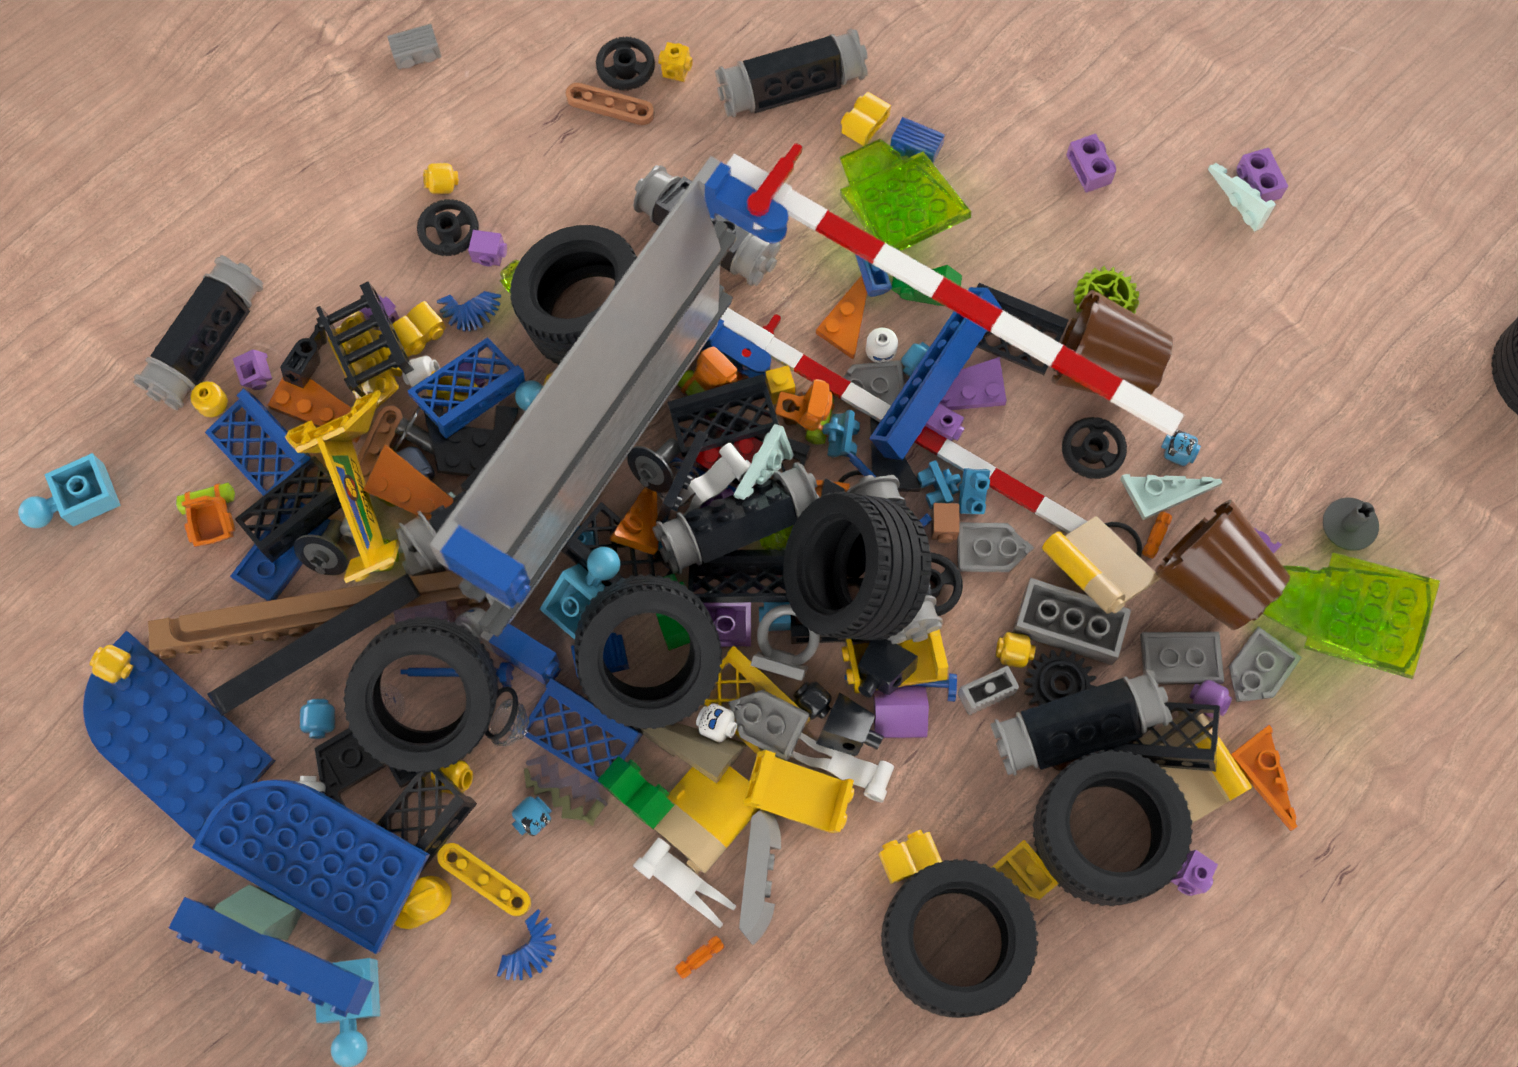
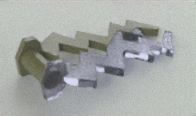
M547 755L526 761L528 766L541 764L542 777L550 775V782L541 785L540 774L532 778L529 770L525 768L526 788L534 786V795L551 791L553 807L562 806V819L584 820L591 826L594 825L596 818L603 808L608 805L600 797L596 781L581 786L579 773L559 778L558 763L548 767ZM571 786L573 799L586 795V803L594 799L596 801L588 813L583 815V806L571 810L570 795L560 798L561 788Z

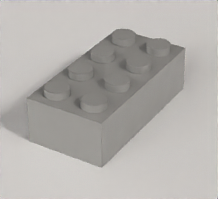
M1030 578L1023 594L1012 633L1025 634L1031 640L1059 649H1065L1072 653L1075 652L1078 655L1112 665L1119 657L1131 609L1123 607L1115 614L1113 612L1107 614L1090 596Z

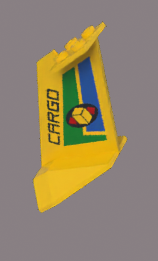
M379 389L356 399L350 413L317 428L312 420L289 430L285 436L287 442L297 453H322L360 553V556L350 560L344 577L346 583L353 580L359 582L367 578L372 571L377 569L383 571L390 568L395 562L400 546L398 539L384 545L369 493L364 491L366 483L352 439L368 432L381 395Z

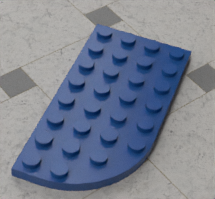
M125 631L113 645L131 655L130 664L133 665V669L127 679L121 678L116 683H109L91 673L86 685L83 702V716L88 735L93 745L106 760L196 840L214 808L237 789L251 783H256L276 760L227 717L221 716L211 703L131 633Z
M283 779L251 783L229 794L210 813L192 846L193 849L374 954L381 951L430 855L305 784Z

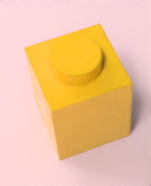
M789 365L765 371V381L772 404H777L780 392L795 395V384Z

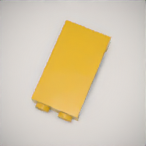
M940 630L927 634L928 638L920 642H913L911 639L898 643L901 647L918 656L916 671L899 687L947 680L949 667ZM846 638V646L841 647L844 662L848 661L850 669H846L848 685L853 684L854 693L856 694L860 693L858 687L863 682L859 678L858 665L869 643L853 645L852 639Z
M768 750L758 752L743 804L829 833H837L844 828L847 821L846 808L854 795V788H852L854 780H840L775 757L776 753Z

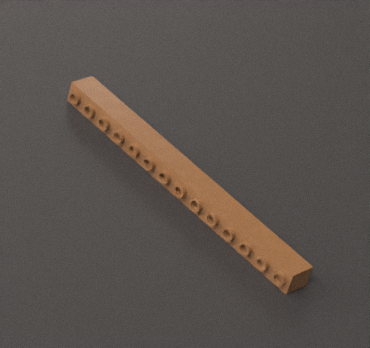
M452 570L414 576L411 579L421 593V596L383 619L402 620L411 614L426 616L432 614L435 610L454 611L459 606L465 605L479 607L484 602L489 601L486 595L481 602L464 595L459 588L464 578ZM395 580L181 615L176 619L163 618L148 621L149 650L161 659H171L180 653L194 655L201 653L204 649L224 650L228 648V645L234 644L248 646L257 640L271 642L278 640L281 636L301 637L305 635V632L314 630Z

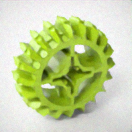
M1105 266L1101 267L1100 271L1094 268L1091 273L1086 272L1074 290L1075 297L1073 302L1077 305L1076 313L1082 311V309H1079V305L1084 297L1091 290H1094L1105 297L1110 293L1108 297L1110 300L1135 314L1140 296L1139 291H1135L1137 283H1130L1131 276L1124 277L1123 270L1117 273L1114 267L1110 271H1107Z

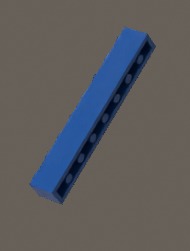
M969 287L968 291L1001 309V306L988 288ZM955 311L952 313L869 438L884 457L903 460L959 375V372L971 357L974 349L982 340L987 331L986 329Z
M186 897L183 898L169 926V929L178 932L176 938L190 944L195 940L199 942L197 948L211 954L216 950L221 953L220 959L235 964L237 960L243 963L241 969L253 974H257L260 971L264 973V980L276 985L281 981L287 984L285 990L300 996L302 992L309 994L308 1001L320 1006L328 1003L332 1005L330 1011L346 1017L348 1013L360 1014L374 984L370 980L281 939L262 935L215 911L214 908Z

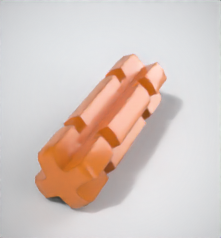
M1164 511L1158 514L1155 525H1153L1147 543L1143 548L1142 554L1153 559L1157 555L1158 547L1161 545L1172 520L1171 514Z
M714 936L708 941L706 946L702 945L687 957L688 960L685 962L681 961L676 965V972L682 979L686 978L692 973L693 969H698L713 957L712 954H717L724 949L723 942L718 936Z

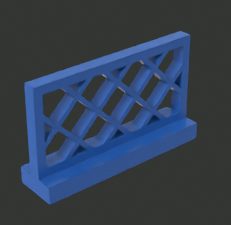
M487 337L409 389L408 395L439 427L440 433L447 439L515 392L517 387L525 382V376L519 365L515 366ZM486 347L493 352L492 358L478 357L479 352ZM464 362L473 363L472 372L458 371L459 366ZM477 364H490V373L476 372ZM495 365L506 366L509 369L504 374H493ZM443 376H453L452 385L439 384V379ZM457 377L471 378L470 387L456 386ZM475 378L489 379L488 385L484 388L474 387ZM424 389L433 390L432 399L420 398L418 393ZM437 390L451 391L450 400H437ZM455 392L469 393L468 398L463 402L454 401ZM435 406H448V412L438 417L434 413Z
M243 388L236 395L239 399L205 433L264 496L310 460L312 456L309 453H297L285 438L288 431L253 394ZM243 407L246 411L245 421L235 422V414ZM228 426V438L219 439L215 433L221 427ZM234 426H245L244 438L233 439ZM251 426L261 427V438H250ZM260 442L259 455H249V444ZM266 442H275L277 444L276 454L265 455ZM233 443H244L243 455H234L232 453ZM249 459H259L258 472L248 471ZM265 459H276L274 472H264ZM282 459H291L295 463L288 471H281ZM264 476H274V485L267 491L263 487Z
M551 678L546 685V691L519 733L599 783L597 781L599 776L597 775L595 764L609 761V765H611L613 759H616L618 756L626 760L632 748L639 742L643 734L631 726L626 727L622 723H616L614 719H608L605 714H601L600 710L593 706L592 702ZM551 696L558 700L560 712L547 715L545 704ZM563 704L569 707L570 709L564 710ZM577 712L580 714L582 725L568 729L565 714ZM561 715L564 730L551 733L548 718ZM585 718L593 723L586 724ZM543 720L546 730L545 735L535 736L529 732L534 722ZM596 725L602 728L604 739L590 742L587 728ZM583 729L586 744L572 747L569 732ZM607 732L612 734L614 737L608 738ZM565 733L568 748L562 750L555 749L552 736ZM547 738L548 744L541 739ZM619 739L627 744L622 754L612 756L609 741ZM605 743L608 757L594 761L591 746ZM587 747L590 762L577 763L573 750ZM569 751L570 758L563 753ZM591 765L592 772L585 768V766Z

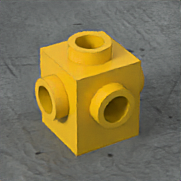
M667 42L665 50L660 51L658 64L662 68V77L681 82L685 81L687 72L691 70L693 63L689 47L680 43Z

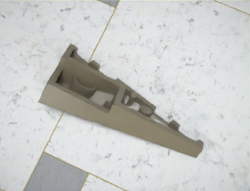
M680 723L666 725L664 728L660 727L657 729H635L672 756L677 755L716 784L729 766L735 763L747 747L745 743L726 738L720 743L701 735L699 729Z

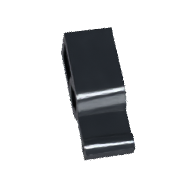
M318 323L315 325V330L310 338L300 339L280 366L283 380L303 389L320 364V348L327 343L326 331H323Z

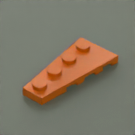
M283 377L267 404L271 410L304 423L312 420L315 427L322 426L350 413L352 409L312 379H309L303 389L284 381ZM361 436L352 439V441L357 443Z
M384 445L364 487V491L413 514L418 515L417 512L420 510L428 521L432 518L431 513L442 505L447 508L453 504V498L399 456L388 445Z

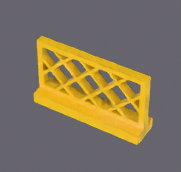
M735 646L727 652L728 655L722 660L720 665L721 672L718 675V682L715 683L718 684V699L705 700L707 707L712 703H718V705L722 706L723 702L735 700L722 699V684H736V699L740 698V684L751 683L755 687V692L764 690L798 707L757 667L751 666L752 662ZM730 663L736 669V680L722 681V670ZM740 673H741L747 680H740ZM810 717L808 718L806 725L811 721ZM736 729L735 734L740 738L738 729ZM740 738L756 754L761 751L756 745Z

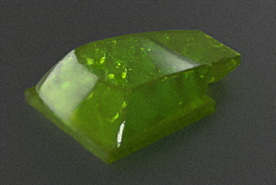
M878 139L840 157L849 182V186L840 189L841 197L870 235L898 251L923 242L971 218V210L923 151L903 160L897 150L893 149L882 139Z
M1332 552L1329 566L1322 567L1320 570H1310L1308 567L1282 565L1289 573L1290 580L1282 590L1283 594L1264 609V616L1306 637L1304 649L1413 679L1441 580Z

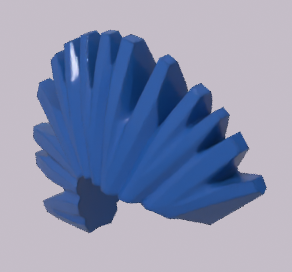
M484 291L462 305H458L453 296L448 295L437 300V304L446 305L439 311L444 313L442 315L443 318L452 316L448 323L450 326L457 322L458 330L462 327V331H466V328H468V331L471 332L472 326L475 331L477 330V325L480 329L483 328L480 316L489 323L490 319L486 312L493 316L496 315L492 310L498 311L499 309L494 306H500L501 303L494 299L501 298L502 295Z
M539 909L525 920L531 935L530 941L514 952L502 955L497 976L500 977L506 969L507 980H510L512 972L513 981H516L517 974L519 979L523 980L522 973L524 968L531 978L533 976L529 963H532L536 970L541 973L543 972L541 965L545 968L548 967L542 958L552 962L547 955L554 956L555 953L549 949L556 950V946L544 942L555 939L556 935L543 936L551 928L552 924L545 925L549 920L547 917L536 924L540 914Z

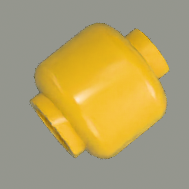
M431 163L427 169L423 170L424 187L428 188L431 194H450L454 190V185L459 183L458 172L453 171L449 163Z
M206 381L199 383L191 392L192 405L205 417H217L227 408V396L219 385L214 382Z
M1006 632L1003 637L998 638L996 658L1000 659L1002 665L1024 668L1028 660L1033 661L1035 645H1031L1028 635Z
M106 645L104 648L99 647L89 663L92 666V673L109 683H116L121 678L127 679L133 669V665L130 664L131 655L114 645Z
M458 760L454 765L450 764L447 768H440L462 792L471 786L473 773L465 761ZM431 771V779L435 787V774ZM449 789L442 790L444 793L453 794Z

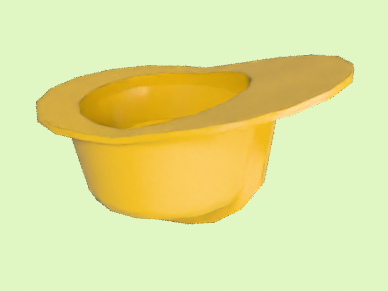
M431 875L418 879L394 924L401 929H413L446 912L452 898L451 888L447 882L440 877Z

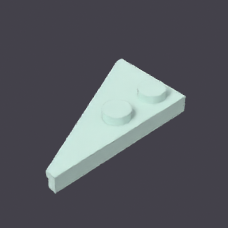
M1217 163L1208 167L1209 172L1227 194L1230 203L1241 213L1244 222L1250 225L1254 232L1261 229L1276 205L1274 201H1263L1258 190L1251 188L1248 183L1238 176L1231 178L1226 175L1227 169Z
M774 424L771 431L766 434L763 445L753 456L749 469L734 493L735 498L744 500L746 497H749L753 493L752 487L756 483L762 485L775 471L781 468L783 459L791 460L794 454L783 426Z
M1125 474L1120 478L1143 520L1213 490L1222 484L1221 479H1214L1212 477L1186 479V476L1158 477L1156 475H1147L1146 477H1130V474Z

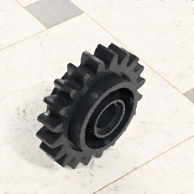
M1065 649L1061 650L1059 656L1056 655L1054 650H1051L1049 658L1042 653L1039 656L1040 662L1037 660L1032 661L1031 665L1034 669L1028 668L1026 674L1031 678L1025 679L1023 684L1031 688H1028L1024 695L1033 696L1028 704L1033 705L1037 703L1039 706L1096 687L1090 685V683L1096 680V676H1088L1092 667H1082L1085 661L1084 658L1075 661V652L1066 657ZM1060 680L1064 682L1066 690H1058L1054 685V681Z

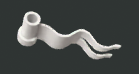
M731 443L724 445L720 449L719 453L722 457L715 462L710 470L692 480L687 490L683 489L679 496H682L683 499L680 506L692 494L696 493L690 507L683 516L693 509H699L704 502L719 495L735 478L738 481H742L751 463L749 460H744Z
M801 733L799 738L814 750L831 756L832 759L812 758L794 751L791 755L792 758L807 766L827 770L841 780L852 779L854 780L853 785L865 788L863 794L866 797L877 802L884 801L887 794L885 789L894 770V766L891 763L881 760L876 765L855 758L852 755L816 744V740Z
M658 837L643 858L639 857L633 867L648 879L655 876L684 901L721 928L723 923L695 894V891L720 902L733 911L737 906L668 852L671 847Z

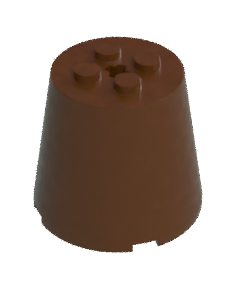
M1091 290L1079 305V309H1082L1078 318L1072 317L1061 344L1147 394L1152 395L1155 389L1159 387L1171 357L1172 336L1104 295ZM1053 368L1057 375H1053L1052 383L1097 394Z
M1227 500L1214 509L1216 515L1210 520L1204 517L1180 539L1163 558L1166 564L1164 566L1160 564L1156 567L1155 574L1231 630H1237L1251 620L1255 621L1264 613V609L1283 594L1282 590L1288 584L1290 575L1232 500Z

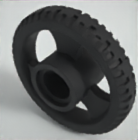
M623 36L612 39V41H608L601 47L596 57V69L599 77L606 85L616 90L628 91L633 88H639V86H643L648 82L655 69V58L652 50L645 42L635 37ZM631 48L641 51L647 61L637 62L636 54ZM616 50L613 54L614 65L604 67L606 57Z
M444 199L430 204V206L424 209L417 222V234L422 245L431 253L438 254L439 256H455L460 252L463 253L466 249H469L473 230H479L478 219L473 209L464 202L454 199ZM443 210H458L460 211V213L456 216L452 212ZM470 225V230L466 237L456 244L455 242L462 236L461 226ZM427 227L436 228L438 236L442 241L439 245L429 240L426 235Z
M1088 417L1076 421L1068 428L1062 440V454L1067 465L1078 475L1090 479H1101L1111 476L1122 466L1127 455V443L1121 430L1114 423L1098 417ZM1088 428L1090 433L1085 437L1082 445L1079 447L1072 446L1073 436L1079 430ZM1105 431L1114 438L1118 449L1117 454L1107 451L1109 440L1103 434ZM1089 445H1096L1100 451L1092 450ZM1081 458L1085 462L1090 464H1096L1102 461L1105 465V468H1088L1079 463L1078 461Z
M931 552V562L945 568L942 573L931 569L930 581L936 585L934 589H931V596L937 598L942 586L945 584L954 586L949 600L940 606H934L937 616H941L952 610L958 603L962 594L963 581L959 569L950 559L941 554Z

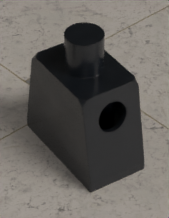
M888 639L871 640L858 665L859 678L863 681L858 687L859 692L868 698H871L876 690L890 695L916 671L918 656L898 644H892Z
M839 693L816 744L857 756L863 744L878 750L884 736L870 729L875 718L873 713L844 694Z

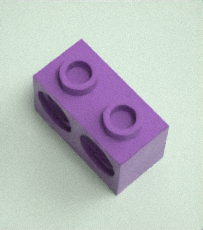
M1096 133L1070 142L1066 156L1085 192L1087 193L1111 184L1116 173V166L1113 160L1109 159L1106 147L1099 140Z
M1269 147L1243 155L1236 167L1238 177L1248 183L1251 188L1258 190L1261 199L1265 202L1281 199L1288 188Z

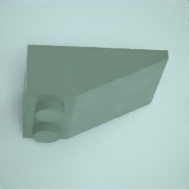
M250 884L218 903L214 908L215 911L262 935L288 941L303 913L261 887Z

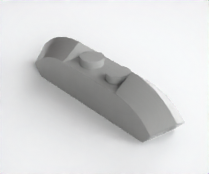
M764 810L758 811L751 818L739 929L752 945L764 934L773 916L775 904L764 902L765 897L770 898L772 881H767L768 870H773L775 854H770V850L781 849V834L774 814Z

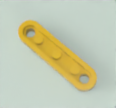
M447 843L439 850L437 859L442 868L514 917L523 916L529 911L531 897L525 890L456 843ZM456 853L457 860L452 863L449 862L450 854ZM517 898L522 899V905L519 908H515L513 905L514 900Z

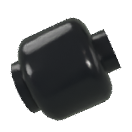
M806 681L793 694L795 697L794 703L800 709L809 713L810 720L815 719L817 716L823 719L832 709L829 706L832 696L816 681L811 683Z

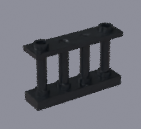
M369 281L359 285L363 292V295L360 296L361 299L329 315L321 306L316 307L319 317L316 318L321 329L327 332L347 375L344 381L351 392L355 391L361 397L365 396L361 384L393 367L395 369L400 368L405 375L414 370L377 291ZM365 307L371 309L373 314L370 315V319L337 334L334 323ZM374 327L376 329L380 328L382 334L379 335V339L347 355L342 345L343 343ZM383 347L390 349L392 354L388 356L389 359L356 375L352 363Z

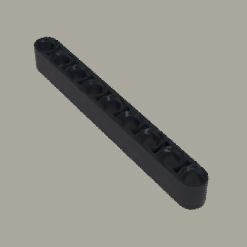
M407 573L217 687L207 695L222 716L421 596V593Z

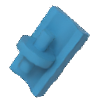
M849 409L845 413L832 414L830 423L823 425L822 432L829 436L827 456L834 458L838 456L848 457L846 454L850 452L853 455L857 454L858 446L852 442V435H856L859 432L860 422L854 419V411Z
M936 460L929 462L927 469L917 473V479L921 484V488L932 484L935 488L934 492L926 494V501L930 509H932L934 503L953 502L951 493L956 494L959 492L956 486L961 482L959 474L952 475L950 470L946 469L942 475Z
M964 468L962 483L958 487L960 490V514L985 513L987 489H989L990 470Z

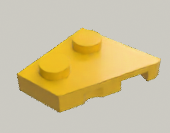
M1025 840L1020 842L992 866L996 868L997 872H1002L1005 874V877L1010 878L1012 883L1019 887L1021 893L1036 900H1040L1059 884Z

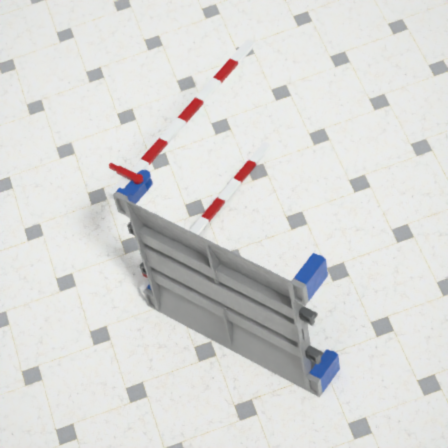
M794 143L786 156L779 159L770 173L736 154H733L727 164L710 156L429 545L439 563L464 578L459 585L464 595L470 599L474 598L478 602H481L486 595L491 607L478 622L481 629L484 630L480 638L485 647L546 686L551 678L556 679L561 671V668H559L561 664L557 653L509 623L515 618L698 353L714 346L737 368L738 372L748 378L764 374L765 378V371L770 370L772 358L784 366L789 365L790 370L811 382L816 379L825 381L829 384V391L834 396L881 422L891 405L774 337V330L780 323L781 316L774 314L767 326L761 328L728 308L732 303L733 297L725 293V287L719 284V263L725 258L730 247L734 245L737 236L727 231V224L720 220L715 227L713 226L711 218L715 219L717 215L722 216L768 243H778L785 238L788 216L1166 434L1173 435L1184 414L792 190V186L786 184L785 181L794 170V163L802 153V146L800 144ZM924 426L920 435L914 441L917 445L963 472L964 468L990 470V488L1068 534L1088 522Z

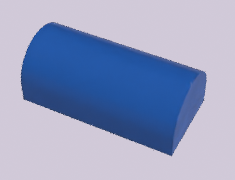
M855 254L869 297L880 296L892 289L886 271Z

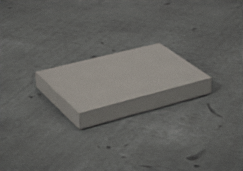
M1142 632L1140 634L1143 675L1144 670H1154L1159 685L1202 684L1205 680H1211L1217 684L1224 683L1219 632Z

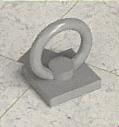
M790 604L780 605L767 612L759 624L757 639L762 652H758L753 656L751 666L802 681L808 669V666L802 664L815 654L819 645L820 634H815L809 630L808 645L804 651L796 656L786 651L772 649L768 641V630L772 622L783 615L796 616Z

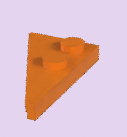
M862 275L816 329L818 336L851 359H854L867 296Z
M644 486L610 536V541L652 555L656 553L658 541L652 527L656 526V519L658 517L657 492Z
M1268 725L1231 753L1247 780L1286 827L1292 831L1298 827L1296 824V814L1294 807L1291 808L1287 793L1289 788L1284 770L1280 766L1279 752L1275 749L1271 735L1273 730Z

